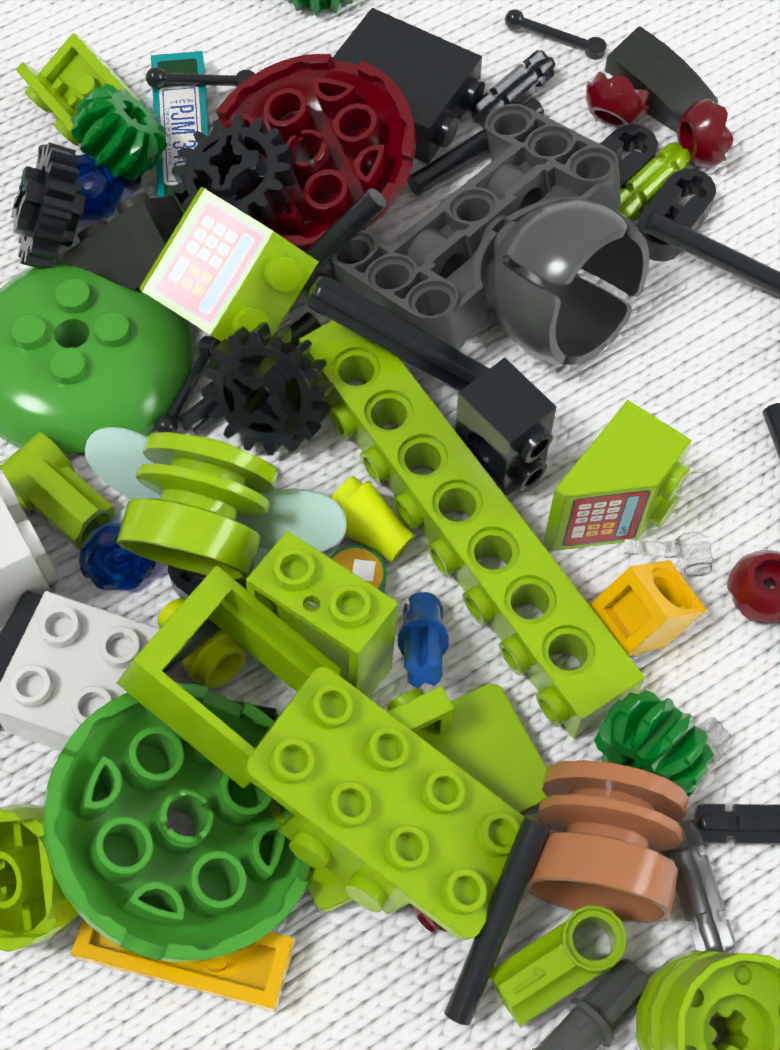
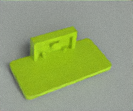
M328 667L316 668L244 764V774L247 779L291 812L278 832L291 841L289 847L301 861L319 870H323L326 867L347 883L345 887L347 894L362 907L373 912H381L382 910L388 915L411 903L455 938L465 941L477 936L486 922L489 901L524 816Z
M486 684L451 702L442 685L427 693H424L422 689H414L398 696L388 705L387 712L520 814L538 807L542 799L548 798L542 791L547 767L503 689L497 684ZM271 800L268 806L275 821L284 823L279 806ZM311 867L307 878L309 883L306 888L315 906L320 911L330 912L353 900L345 890L347 883L326 867L323 870Z

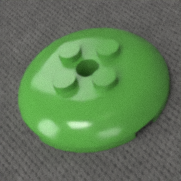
M63 258L54 260L52 268L37 266L15 276L0 288V437L15 447L21 448L34 435L40 432L51 439L63 453L73 454L85 453L86 442L97 429L119 427L135 431L144 436L149 435L155 430L156 420L160 416L167 414L192 370L194 338L190 322L140 289L132 290L84 269L67 265ZM67 344H70L71 346L82 344L81 346L76 348L66 347Z
M177 683L253 747H255L274 722L260 709L247 701L242 706L226 697L207 692L208 686ZM128 692L97 709L77 728L62 749L52 769L43 805V832L49 863L56 881L76 912L92 928L118 946L138 955L170 962H200L214 960L240 951L267 935L293 910L309 883L307 878L311 866L301 861L291 851L289 847L291 841L278 832L283 823L275 821L268 805L273 800L279 806L284 822L291 813L289 810L252 782L243 789ZM174 810L187 815L193 824V836H182L177 834L172 828L168 829L166 827L168 821L167 812Z

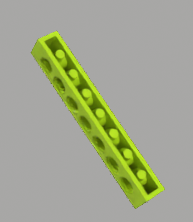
M334 321L300 338L299 343L307 339L312 342L311 349L307 353L311 361L325 359L327 363L326 367L318 374L319 380L333 383L334 389L324 400L332 406L329 417L335 429L343 439L347 440L352 437L362 451L360 453L362 463L372 480L377 484L384 481L395 496L393 499L394 506L405 525L411 530L418 527L430 543L427 545L429 555L437 569L445 577L452 574L465 591L462 594L464 603L472 617L480 625L488 623L501 640L499 642L500 652L511 670L519 676L525 673L539 692L536 694L538 705L550 723L555 727L563 724L571 737L576 739L605 720V714L618 700L622 701L630 692L638 694L645 680L644 675L402 361L395 355ZM353 380H362L367 382L366 384L360 386H352L346 384ZM385 422H393L400 425V427L393 430H385L379 428L378 425ZM424 465L435 471L427 475H418L411 472L410 469L415 466ZM450 510H459L468 514L470 518L455 522L448 520L443 514ZM485 556H494L501 559L506 566L497 570L486 569L477 560ZM528 603L539 608L543 615L536 619H525L517 615L512 608L518 604ZM557 652L569 653L579 661L581 667L570 671L562 670L552 663L549 656Z

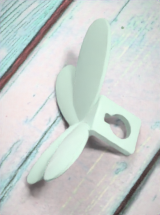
M119 427L97 429L90 435L85 446V456L90 467L105 483L129 499H160L161 495L143 486L135 478L137 469L142 464H154L147 460L142 453L146 436ZM275 488L267 493H259L268 499L270 504L268 513L261 517L236 516L237 521L256 531L261 538L252 571L286 531H289L320 552L337 546L344 538L346 532V516L339 504L325 494L307 489ZM126 508L118 511L111 519V532L116 539L118 538Z

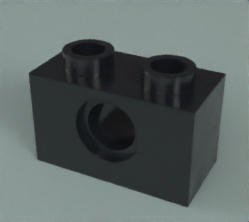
M504 357L458 392L455 431L507 497L517 488L521 491L529 489L545 473L547 469L546 458L548 448L553 440L551 433L557 406Z

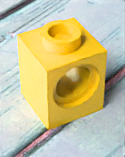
M671 560L630 566L589 604L628 656L665 648L707 611Z

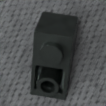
M144 192L126 199L116 207L119 215L110 222L107 220L99 221L77 234L80 243L62 254L65 263L94 273L129 289H139L184 215L174 195L149 198L148 194Z

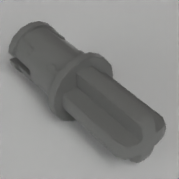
M620 960L583 1000L573 998L569 1002V1014L532 1050H598L601 1045L610 1047L615 1041L613 1031L635 1009L649 977L631 960Z

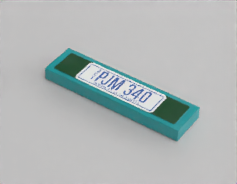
M203 51L151 55V68L159 67L165 73L205 74ZM165 84L161 88H152L153 112L157 115L156 121L165 128L167 133L165 136L167 147L161 154L162 158L156 164L158 197L174 195L172 188L178 182L171 173L172 168L185 165L179 150L181 148L194 149L197 146L193 136L196 131L202 132L206 136L210 135L206 85ZM174 195V197H175V199H176V201H177V203H178V205H179V207H180L182 213L184 214L185 212H184V210L182 209L180 202L178 201V199H177L176 196Z

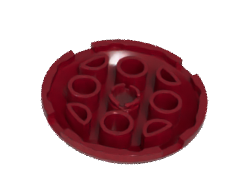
M309 54L277 62L242 82L215 111L218 120L223 124L224 128L231 127L235 116L241 115L248 128L257 118L263 119L268 131L274 128L279 130L285 144L288 145L296 164L291 168L297 178V184L284 187L291 200L288 205L275 203L271 207L276 217L273 222L266 220L263 216L255 220L304 252L369 188L377 190L384 197L387 205L362 230L365 231L376 223L401 194L414 163L416 129L405 96L390 77L362 60L356 65L348 62L334 61L331 54ZM260 154L262 159H267L265 156ZM314 159L315 163L310 165L308 161Z

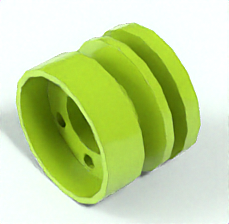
M171 432L151 433L146 438L142 453L147 460L154 464H142L138 467L135 478L140 484L161 496L160 499L133 498L128 501L116 543L121 548L138 556L177 569L207 576L217 565L234 580H246L252 572L261 538L256 531L237 521L236 516L261 517L268 513L270 506L268 499L259 493H267L274 490L278 476L276 468L260 457L216 439Z
M693 950L668 959L648 979V983L637 1004L636 1040L639 1049L780 1050V961L770 955ZM713 1016H717L714 1025L722 1033L718 1042L714 1041L717 1035L716 1031L709 1025Z

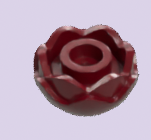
M598 72L592 82H587L586 103L588 110L595 118L615 127L635 124L650 109V106L647 105L649 99L648 91L644 89L635 90L631 81L624 76H615L608 79L603 72Z
M702 99L693 103L683 113L677 126L678 143L683 149L689 150L690 162L703 168H711L726 161L725 154L733 144V136L725 126L728 112L725 107L714 104L712 99Z
M758 550L748 553L739 559L729 574L727 588L732 595V601L747 619L761 624H780V552ZM764 581L772 582L774 588H767L764 585Z

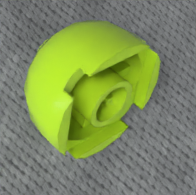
M11 804L0 807V950L11 952L49 940L63 932L78 916V913L65 897L56 881L49 863L44 842L43 806Z

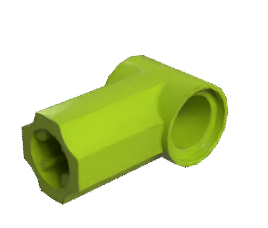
M40 432L37 433L0 465V469L5 474L22 509L27 512H31L34 509L76 549L79 550L87 545L93 546L108 532L111 519L116 514L113 506L75 473V469L67 456L46 435Z
M587 905L577 909L565 922L495 966L489 979L519 1028L597 977L607 974L622 958L627 946L625 928L622 921L613 911L602 906ZM583 925H595L601 928L607 934L610 941L609 955L599 961L588 960L582 957L576 951L573 944V932Z

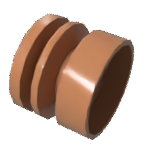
M588 760L561 761L548 766L542 786V791L548 798L541 800L537 817L548 823L551 829L558 833L548 834L526 890L538 899L573 912L587 905L602 906L613 911L621 921L653 923L666 921L673 911L678 868L672 860L657 852L676 849L682 843L684 831L678 822H681L685 817L688 805V796L683 788L667 778L645 770L609 762Z

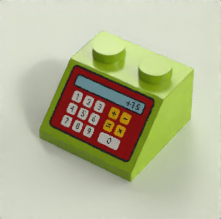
M200 187L139 289L221 342L224 339L229 340L228 337L243 326L251 334V331L261 322H267L271 336H274L319 262L273 230Z
M627 399L556 487L543 545L552 551L632 542L637 541L651 523L660 528L677 505L679 497L676 493L690 473L691 468L683 463L692 440Z

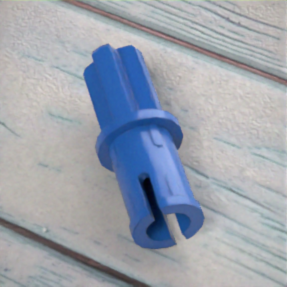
M418 592L408 598L410 605L407 603L403 605L404 624L398 632V648L404 656L407 682L419 689L424 683L435 686L441 681L443 677L442 656L449 647V634L445 625L442 624L443 605L440 599L428 592Z

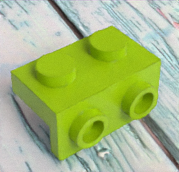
M74 32L40 72L23 61L15 69L29 85L24 91L25 94L43 111L47 113L52 111L58 119L53 123L54 127L76 146H79L81 143L75 140L70 132L73 127L71 118L77 111V105L85 95H90L95 87L101 88L105 83L110 84L118 90L122 88L128 90L133 98L140 100L92 47Z

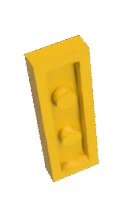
M82 918L71 955L82 961L276 1012L295 941L293 937L269 932L255 943L231 955L200 962H170L152 959L126 950L102 936Z

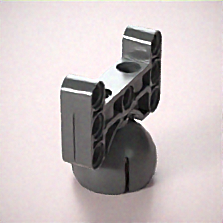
M507 104L492 110L486 117L485 127L491 163L390 245L375 235L361 230L329 261L334 280L457 350H460L465 341L489 321L487 308L494 307L497 318L506 333L528 354L553 364L577 365L601 352L617 336L632 312V307L628 302L578 275L579 270L582 269L597 276L629 296L637 297L643 291L648 274L649 249L647 241L635 223L619 211L621 193L617 155L609 148L526 106Z

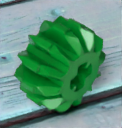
M105 83L101 88L95 87L90 95H85L77 105V111L71 118L73 127L70 132L74 139L81 143V152L90 155L95 160V165L105 167L111 176L118 177L121 175L124 179L134 181L138 176H143L148 169L152 170L162 158L161 154L167 147L165 140L166 130L156 121V113L149 111L143 105V100L133 98L128 90L123 88L118 90L115 86Z
M646 689L640 694L630 692L622 701L618 700L605 714L606 719L598 727L599 733L594 739L598 750L603 753L601 757L602 762L638 768L667 778L683 788L687 796L691 795L702 782V777L708 771V765L714 757L710 746L706 744L708 735L704 730L692 723L690 720L691 713H682L675 707L672 699L666 698L661 701L655 693Z

